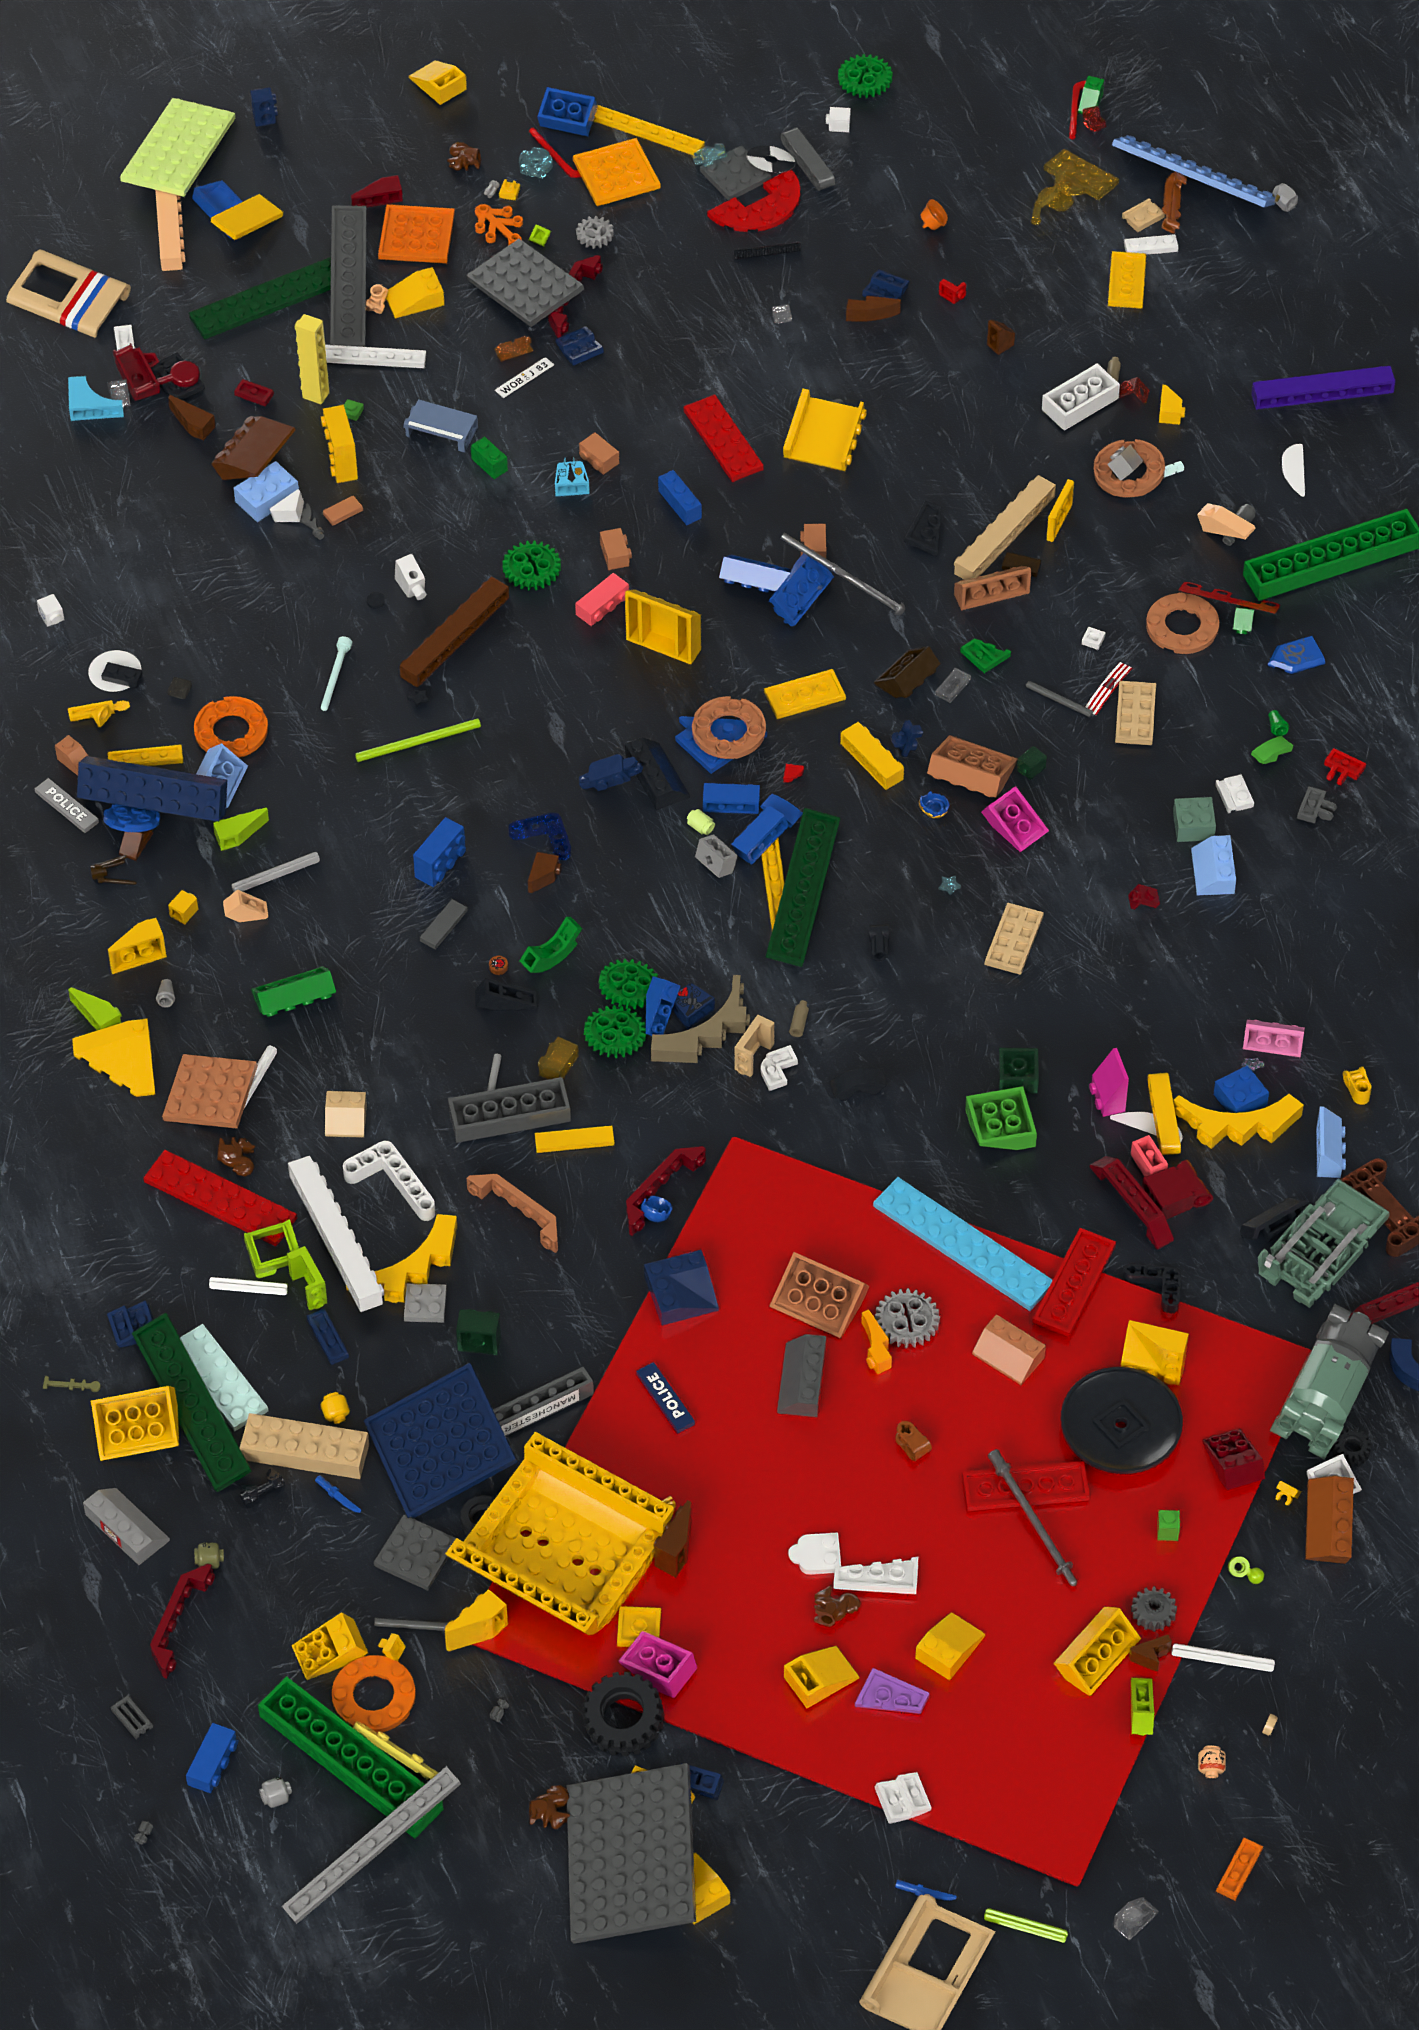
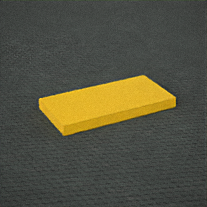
M258 194L211 217V223L236 240L281 218L283 211Z
M1112 251L1108 306L1143 307L1146 254Z
M833 669L764 688V693L777 719L846 700V695Z

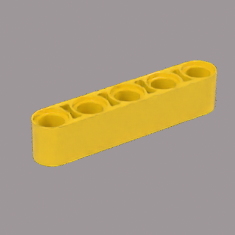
M1168 1073L1148 1074V1088L1159 1151L1162 1155L1180 1154L1181 1144Z

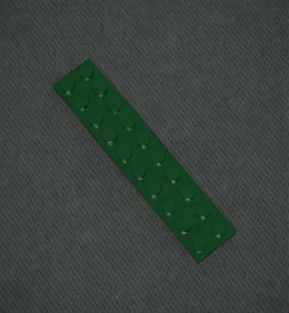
M331 257L189 312V317L205 340L331 290Z
M804 808L766 958L799 967L803 966L840 817Z
M164 1313L132 1332L159 1386L175 1387L178 1421L214 1489L219 1492L251 1473L252 1470L168 1314Z

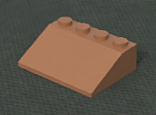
M949 735L932 753L927 774L932 775L936 779L947 780L953 785L967 787L970 791L984 793L987 797H997L1004 788L1018 759Z
M794 1252L769 1307L842 1338L860 1308L869 1285Z

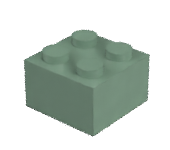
M1212 797L1174 799L1173 816L1177 842L1204 841L1211 836H1215L1216 823Z

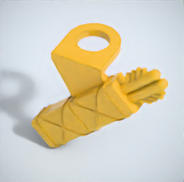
M112 700L71 707L68 708L70 721L93 718L98 727L101 728L110 718L111 714H115L114 710H126L130 707V703L122 700V702L117 701L113 704Z

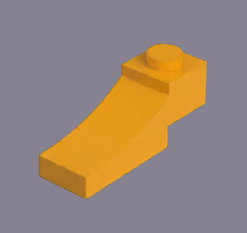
M868 1309L862 1312V1325L868 1334L871 1348L868 1349L866 1361L868 1366L874 1369L878 1375L891 1368L892 1357L887 1351L889 1339Z

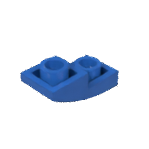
M771 794L760 806L765 810L769 805L782 813L790 828L803 814L794 805L774 794Z

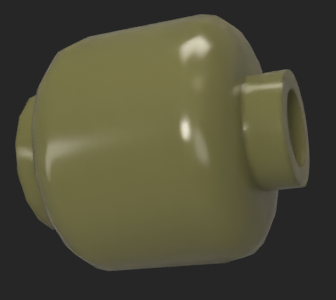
M200 1543L198 1548H194L195 1565L198 1564V1567L211 1564L212 1569H217L220 1562L224 1561V1551L219 1549L218 1543Z

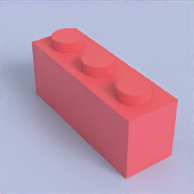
M612 573L575 603L576 615L590 626L601 621L603 616L613 611L622 601H625V592L629 590V584Z

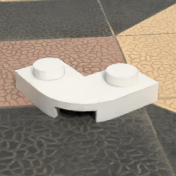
M791 1045L769 1052L761 1064V1075L769 1091L787 1085V1079L782 1069L798 1064V1059Z

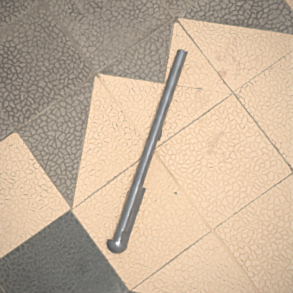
M783 533L780 539L895 610V615L904 613L905 605L903 603H896L786 533Z

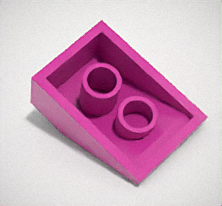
M1016 786L982 811L990 825L1019 852H1022L1049 832Z
M1113 1048L1092 1075V1083L1089 1084L1091 1094H1095L1096 1108L1101 1110L1103 1117L1125 1112L1129 1078L1117 1048Z
M644 1631L639 1634L619 1660V1663L633 1674L641 1675L644 1681L648 1679L652 1683L653 1688L672 1698H675L697 1669L692 1652Z

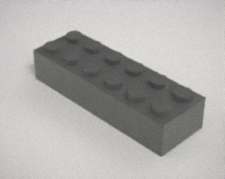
M562 1077L448 1098L449 1114L456 1143L571 1122L570 1105Z

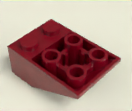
M1241 1429L1231 1430L1228 1433L1214 1435L1203 1440L1219 1480L1227 1490L1265 1479L1263 1458Z

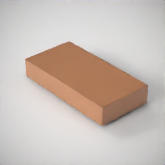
M351 496L323 510V515L333 526L363 511V506L354 496Z

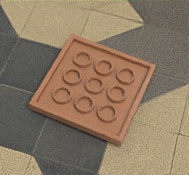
M183 1054L162 1116L163 1120L238 1128L258 1067L257 1062Z

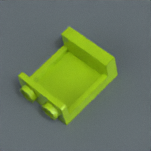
M304 1246L287 1253L291 1279L294 1281L304 1277L308 1283V1286L305 1287L308 1309H318L327 1304L325 1281L306 1247Z

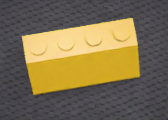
M1104 1607L1054 1664L1064 1679L1085 1694L1091 1696L1130 1652V1647L1135 1646L1141 1638L1120 1608Z

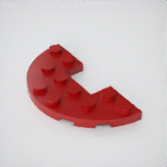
M792 169L783 172L763 183V188L770 195L746 207L734 197L707 211V216L718 225L732 227L735 231L748 232V230L753 229L763 231L774 228L793 215L795 208L799 205V180Z

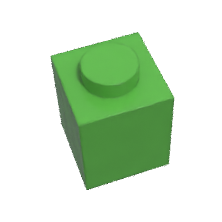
M1159 1510L1157 1539L1178 1541L1180 1530L1179 1511Z

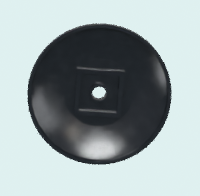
M1129 1367L1104 1368L1086 1375L1067 1393L1061 1410V1429L1071 1450L1090 1466L1115 1474L1139 1473L1162 1463L1176 1448L1183 1427L1181 1407L1170 1388L1157 1377L1142 1370ZM1123 1422L1126 1424V1427L1118 1428L1116 1423Z

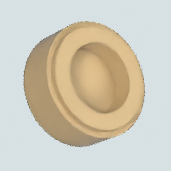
M1270 1714L1262 1733L1268 1736L1271 1735L1278 1719L1277 1716Z

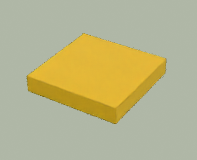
M619 1606L617 1646L630 1647L642 1631L659 1638L661 1608Z

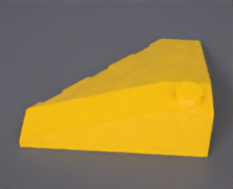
M148 1019L126 1021L72 1038L74 1057L79 1060L84 1058L89 1062L91 1068L99 1073L104 1071L110 1075L109 1079L120 1087L124 1084L131 1089L130 1093L136 1097L155 1095Z

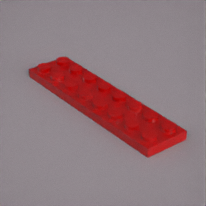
M167 1150L162 1152L143 1178L145 1183L247 1233L277 1225L289 1219L291 1225H293L297 1219L296 1213ZM282 1232L259 1239L277 1247L285 1234Z

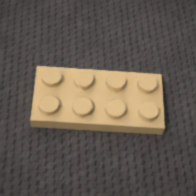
M1119 681L1115 743L1152 745L1156 683Z
M1007 903L986 956L985 965L1021 975L1042 922L1044 912Z

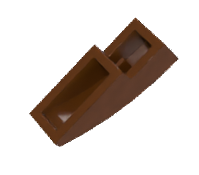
M866 296L865 301L848 299L846 321H874L900 314L901 299Z

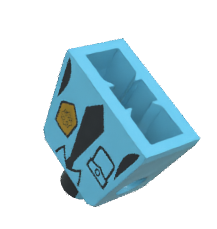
M568 456L564 458V462L557 464L555 478L556 496L589 494V479L583 462H575L573 457Z

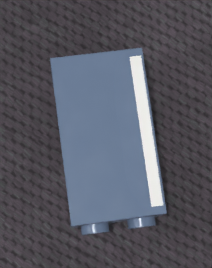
M418 400L416 405L412 406L410 416L405 419L403 427L407 437L410 436L413 429L458 441V451L465 452L478 429V419L473 414Z

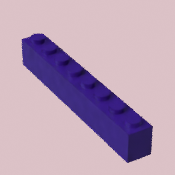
M1380 366L1253 382L1251 394L1257 410L1394 393L1395 379L1391 366Z

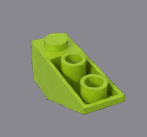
M267 807L214 822V833L221 851L239 846L269 821Z

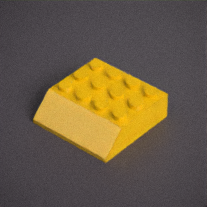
M627 590L625 592L626 640L691 665L701 650V614L666 602L661 598L653 597L645 592L638 590Z

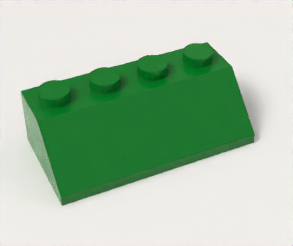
M324 966L251 988L260 1013L267 1017L278 1014L277 1011L282 1009L285 1011L295 1009V1005L301 1003L303 1005L311 1004L314 1002V999L320 997L321 1000L330 998L333 993H336L331 972Z

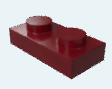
M242 379L234 390V394L237 397L266 407L274 396V390Z

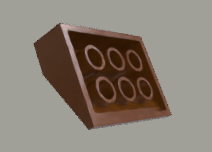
M250 416L244 421L243 426L235 432L234 437L225 444L224 449L215 456V460L211 464L222 480L258 477L296 429L262 416Z

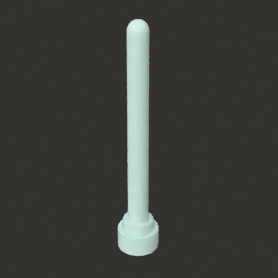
M348 637L338 638L336 645L338 654L321 704L323 711H326L329 707L345 653L351 649L352 640Z

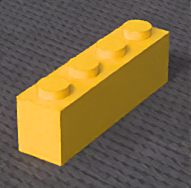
M857 722L841 732V745L885 790L903 780L904 767L902 763L897 762L891 752L886 750L880 741L870 734L866 727Z

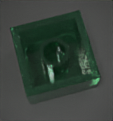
M999 1048V1090L1023 1086L1025 1093H1038V1048Z
M460 1309L456 1328L458 1351L498 1355L501 1337L500 1313Z

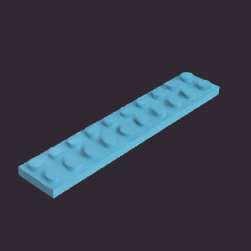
M899 1177L873 1202V1207L1029 1311L1045 1296L1053 1281Z

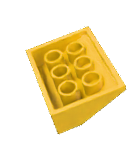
M165 1386L91 1401L100 1461L179 1446L178 1405L175 1387Z

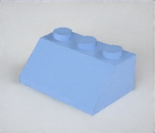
M221 743L208 749L196 774L228 780L226 808H228L248 765Z
M1230 835L1211 836L1191 848L1197 895L1234 894L1236 876Z
M1322 1106L1319 1108L1316 1127L1317 1177L1341 1178V1172L1346 1168V1159H1342V1154H1345V1142H1342V1138H1345V1126H1342V1118Z

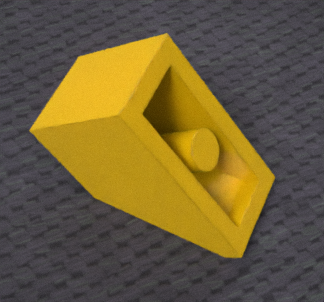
M1163 385L1159 423L1180 425V419L1184 418L1185 415L1182 399L1167 385Z

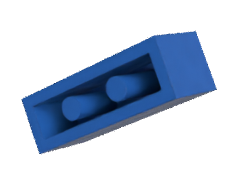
M674 470L658 477V491L686 525L702 518V504Z
M704 783L703 812L759 814L760 785Z
M768 805L735 838L731 845L739 857L752 865L789 827V824L782 813Z
M215 1723L211 1724L186 1774L188 1786L210 1794L213 1788L218 1786L221 1778L220 1774L223 1769L227 1768L231 1752L236 1750L238 1745L234 1730Z

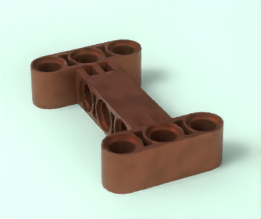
M1376 1158L1340 1180L1389 1211L1390 1216L1384 1222L1385 1226L1391 1231L1387 1238L1386 1252L1390 1256L1398 1257L1419 1244V1216L1413 1218L1382 1184L1385 1180L1387 1164L1383 1159Z

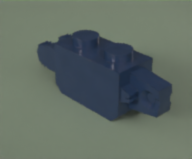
M616 754L592 762L589 766V772L579 776V786L582 789L595 787L597 791L605 790L609 787L631 781V776L639 774L643 767L640 763H637L638 761L635 757L624 759L620 754Z

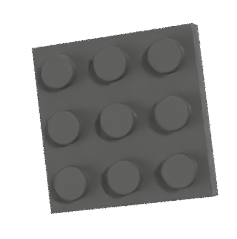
M742 145L700 166V172L728 201L763 185L764 182L771 179V175L767 171L759 169L747 159L748 151Z
M403 1515L375 1559L374 1566L428 1591L449 1557L445 1553L456 1538Z

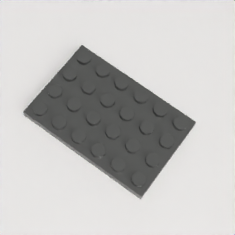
M517 239L466 275L469 282L530 327L584 290L582 283L521 239Z

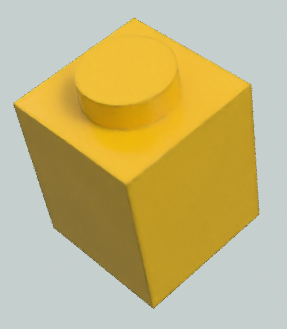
M183 890L168 904L170 917L184 925L199 910L197 898L192 893H187Z

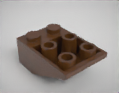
M687 1500L684 1506L681 1505L678 1508L676 1517L673 1521L667 1523L665 1532L662 1536H658L653 1544L655 1549V1567L675 1578L687 1563L691 1530V1502Z

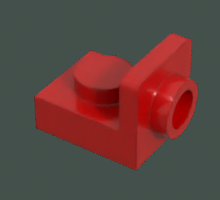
M942 279L939 282V295L956 304L966 296V283L962 282L959 286H955L946 279Z

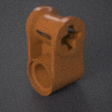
M903 1421L898 1424L895 1437L896 1442L911 1460L916 1461L932 1450L929 1440L911 1422Z

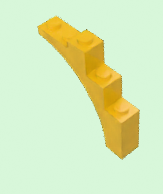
M1290 1094L1266 1108L1242 1113H1226L1205 1109L1189 1102L1180 1095L1174 1099L1175 1114L1187 1121L1192 1128L1197 1129L1198 1140L1211 1149L1226 1135L1233 1142H1237L1241 1146L1255 1133L1273 1143L1302 1116L1304 1106Z
M437 1214L430 1234L414 1253L393 1266L374 1271L377 1277V1284H381L383 1287L385 1301L392 1303L404 1302L406 1285L408 1283L428 1284L431 1265L439 1267L451 1266L457 1232V1216Z

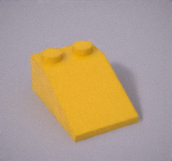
M433 267L414 272L388 289L386 300L394 317L399 318L444 306V291Z
M156 918L147 919L136 924L108 948L112 974L166 957L164 936Z
M951 1612L928 1631L916 1646L915 1659L950 1680L986 1634Z
M694 1853L696 1922H693V1924H696L729 1905L730 1891L712 1868L697 1853Z

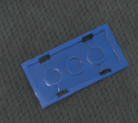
M803 553L794 564L789 576L769 599V602L774 605V612L784 618L785 624L788 623L790 626H795L834 576L828 568Z

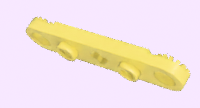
M357 1721L354 1724L353 1729L362 1734L371 1743L416 1773H420L427 1780L429 1778L431 1780L438 1774L437 1771L423 1763L424 1759L414 1753L410 1755L389 1741L390 1737L381 1731L377 1733Z

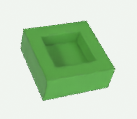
M347 399L344 404L347 418L357 421L364 409V404Z

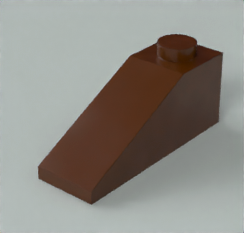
M170 395L168 397L170 410L189 434L204 441L215 428L214 415Z

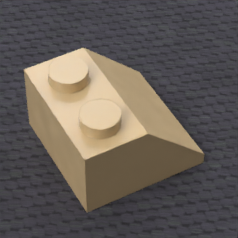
M327 1091L325 1136L364 1137L367 1110L366 1092Z

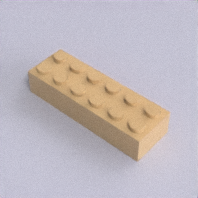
M249 1413L240 1450L245 1459L251 1462L360 1479L369 1448L368 1432Z

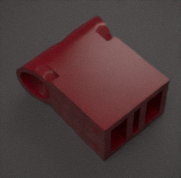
M1188 1159L1182 1161L1176 1167L1173 1166L1143 1178L1142 1188L1163 1212L1166 1220L1188 1211L1192 1207L1206 1206L1213 1200L1212 1194L1197 1176V1171Z

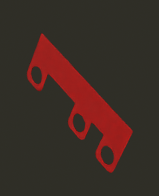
M1184 582L1178 589L1179 591L1274 614L1280 607L1278 603L1265 600L1261 604L1232 598L1230 597L1232 595L1231 592L1214 589L1212 593L1200 590L1201 585L1191 582ZM1186 584H1194L1198 587H1190ZM1216 591H1223V592H1226V593H1228V594H1227V595L1219 594V593H1217ZM1266 602H1268V603H1273V604H1275L1276 606H1269V605H1266L1265 603H1266Z

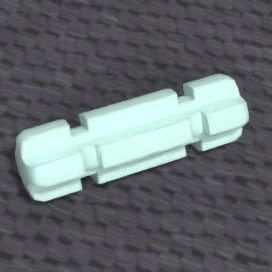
M1178 461L1174 465L1169 464L1165 466L1164 477L1173 475L1175 472H1182L1184 470L1183 463Z

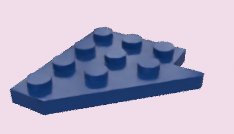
M679 717V722L686 729L675 736V741L710 774L733 760L714 757L700 749L692 735L694 717ZM718 718L711 726L713 736L717 737L718 740H728L729 742L739 740L747 731V726L743 720Z

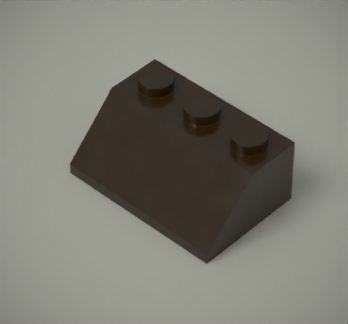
M929 646L909 649L879 676L874 683L895 698H907L913 693L912 690L915 687H919L925 682L924 679L927 676H931L936 672L940 662Z

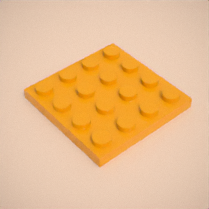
M637 138L573 155V161L596 206L661 188L660 182Z

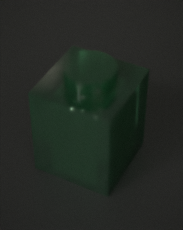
M1032 746L1018 758L1017 770L1020 774L1031 780L1046 768L1047 756Z

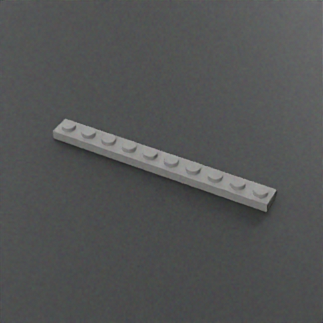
M446 1766L282 1906L296 1924L461 1785L460 1781Z

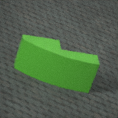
M1279 736L1258 746L1252 751L1251 755L1258 762L1267 764L1276 761L1278 755L1291 752L1293 745L1282 736Z

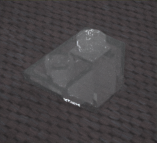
M123 378L107 382L110 399L122 400L123 407L129 406L127 380Z

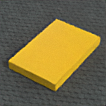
M1067 480L1048 516L1047 541L1053 542L1072 507L1074 481Z

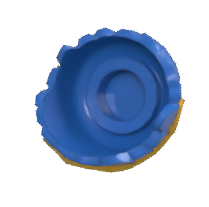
M932 791L928 792V795L921 796L919 800L922 812L933 819L943 817L950 806L945 796L940 793H932Z

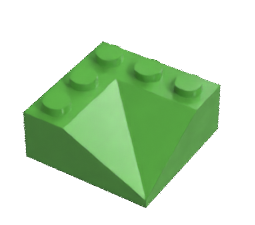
M1023 1086L966 1096V1114L979 1146L1011 1150L1036 1147L1037 1132Z

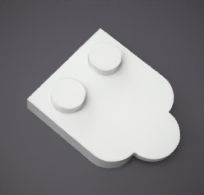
M838 1533L803 1535L798 1540V1544L793 1545L789 1549V1559L793 1563L799 1564L800 1570L805 1574L835 1573V1567H841Z

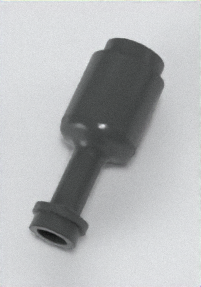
M1244 504L1238 509L1236 515L1251 523L1255 518L1256 511L1251 505ZM1223 536L1222 540L1226 545L1231 546L1235 542L1234 537Z

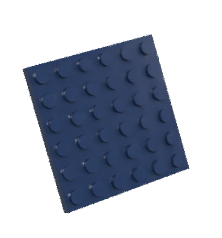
M471 1363L464 1365L364 1420L408 1518H416L518 1462Z

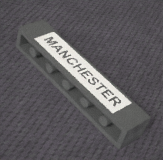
M581 1367L493 1410L505 1436H508L594 1394L593 1380L585 1368Z

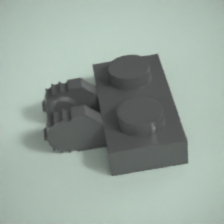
M1309 786L1299 809L1297 819L1315 824L1319 816L1323 820L1331 821L1334 816L1332 812L1337 809V806L1333 802L1324 800L1326 791Z

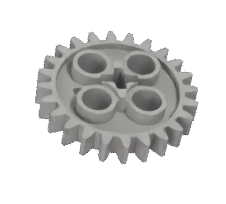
M907 1288L906 1293L899 1289V1294L896 1295L892 1291L891 1298L885 1295L884 1301H879V1307H876L875 1319L886 1336L890 1338V1344L896 1341L897 1347H900L903 1343L905 1348H908L909 1344L916 1348L917 1342L923 1345L924 1339L930 1341V1335L935 1336L936 1330L939 1329L940 1316L939 1309H936V1303H931V1297L925 1299L924 1292L919 1296L917 1295V1290L910 1293L909 1288ZM903 1304L906 1306L907 1309V1317L904 1316L905 1310ZM907 1318L910 1321V1328L912 1332H909Z

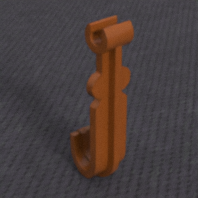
M1173 172L1165 182L1164 206L1162 207V212L1166 214V218L1162 223V229L1175 234V228L1179 229L1180 225L1176 219H1179L1181 213L1178 211L1180 209L1182 183L1186 185L1187 177L1177 172Z

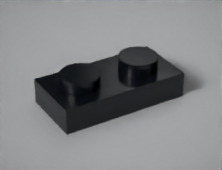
M107 662L101 677L104 681L137 688L143 674L140 669Z

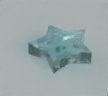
M942 876L943 883L939 886V890H945L951 895L954 890L961 888V885L956 882L955 876L950 878Z
M1244 1058L1242 1068L1248 1065L1254 1071L1257 1068L1264 1067V1062L1259 1061L1258 1058Z

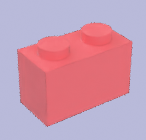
M1150 1135L1132 1142L1131 1157L1144 1177L1168 1169V1163Z

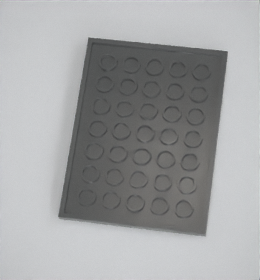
M685 1763L567 1785L569 1793L567 1814H570L567 1820L570 1933L572 1943H581L696 1922L690 1766Z

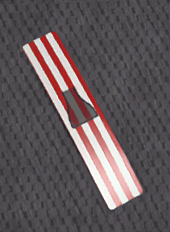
M1120 662L1102 682L1085 707L1092 710L1094 715H1097L1106 700L1119 685V681L1123 680L1132 670V667Z

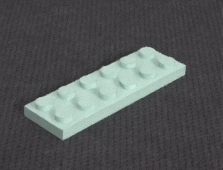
M203 1324L180 1337L222 1416L234 1431L246 1425L249 1413L263 1415L268 1412L267 1405Z

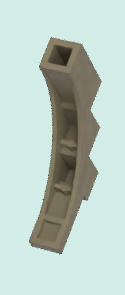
M733 975L732 992L723 1007L706 1022L679 1033L652 1034L651 1061L698 1063V1055L702 1056V1047L722 1048V1041H726V1033H745L746 1026H750V1014H746V1007H743V999L740 998V994H744V983H741V975Z

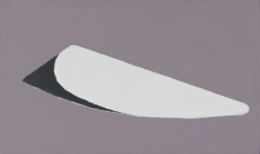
M1278 444L1279 463L1284 477L1300 496H1305L1303 445Z
M1126 1112L1110 1116V1119L1157 1136L1153 1113ZM1176 1119L1181 1143L1189 1123Z

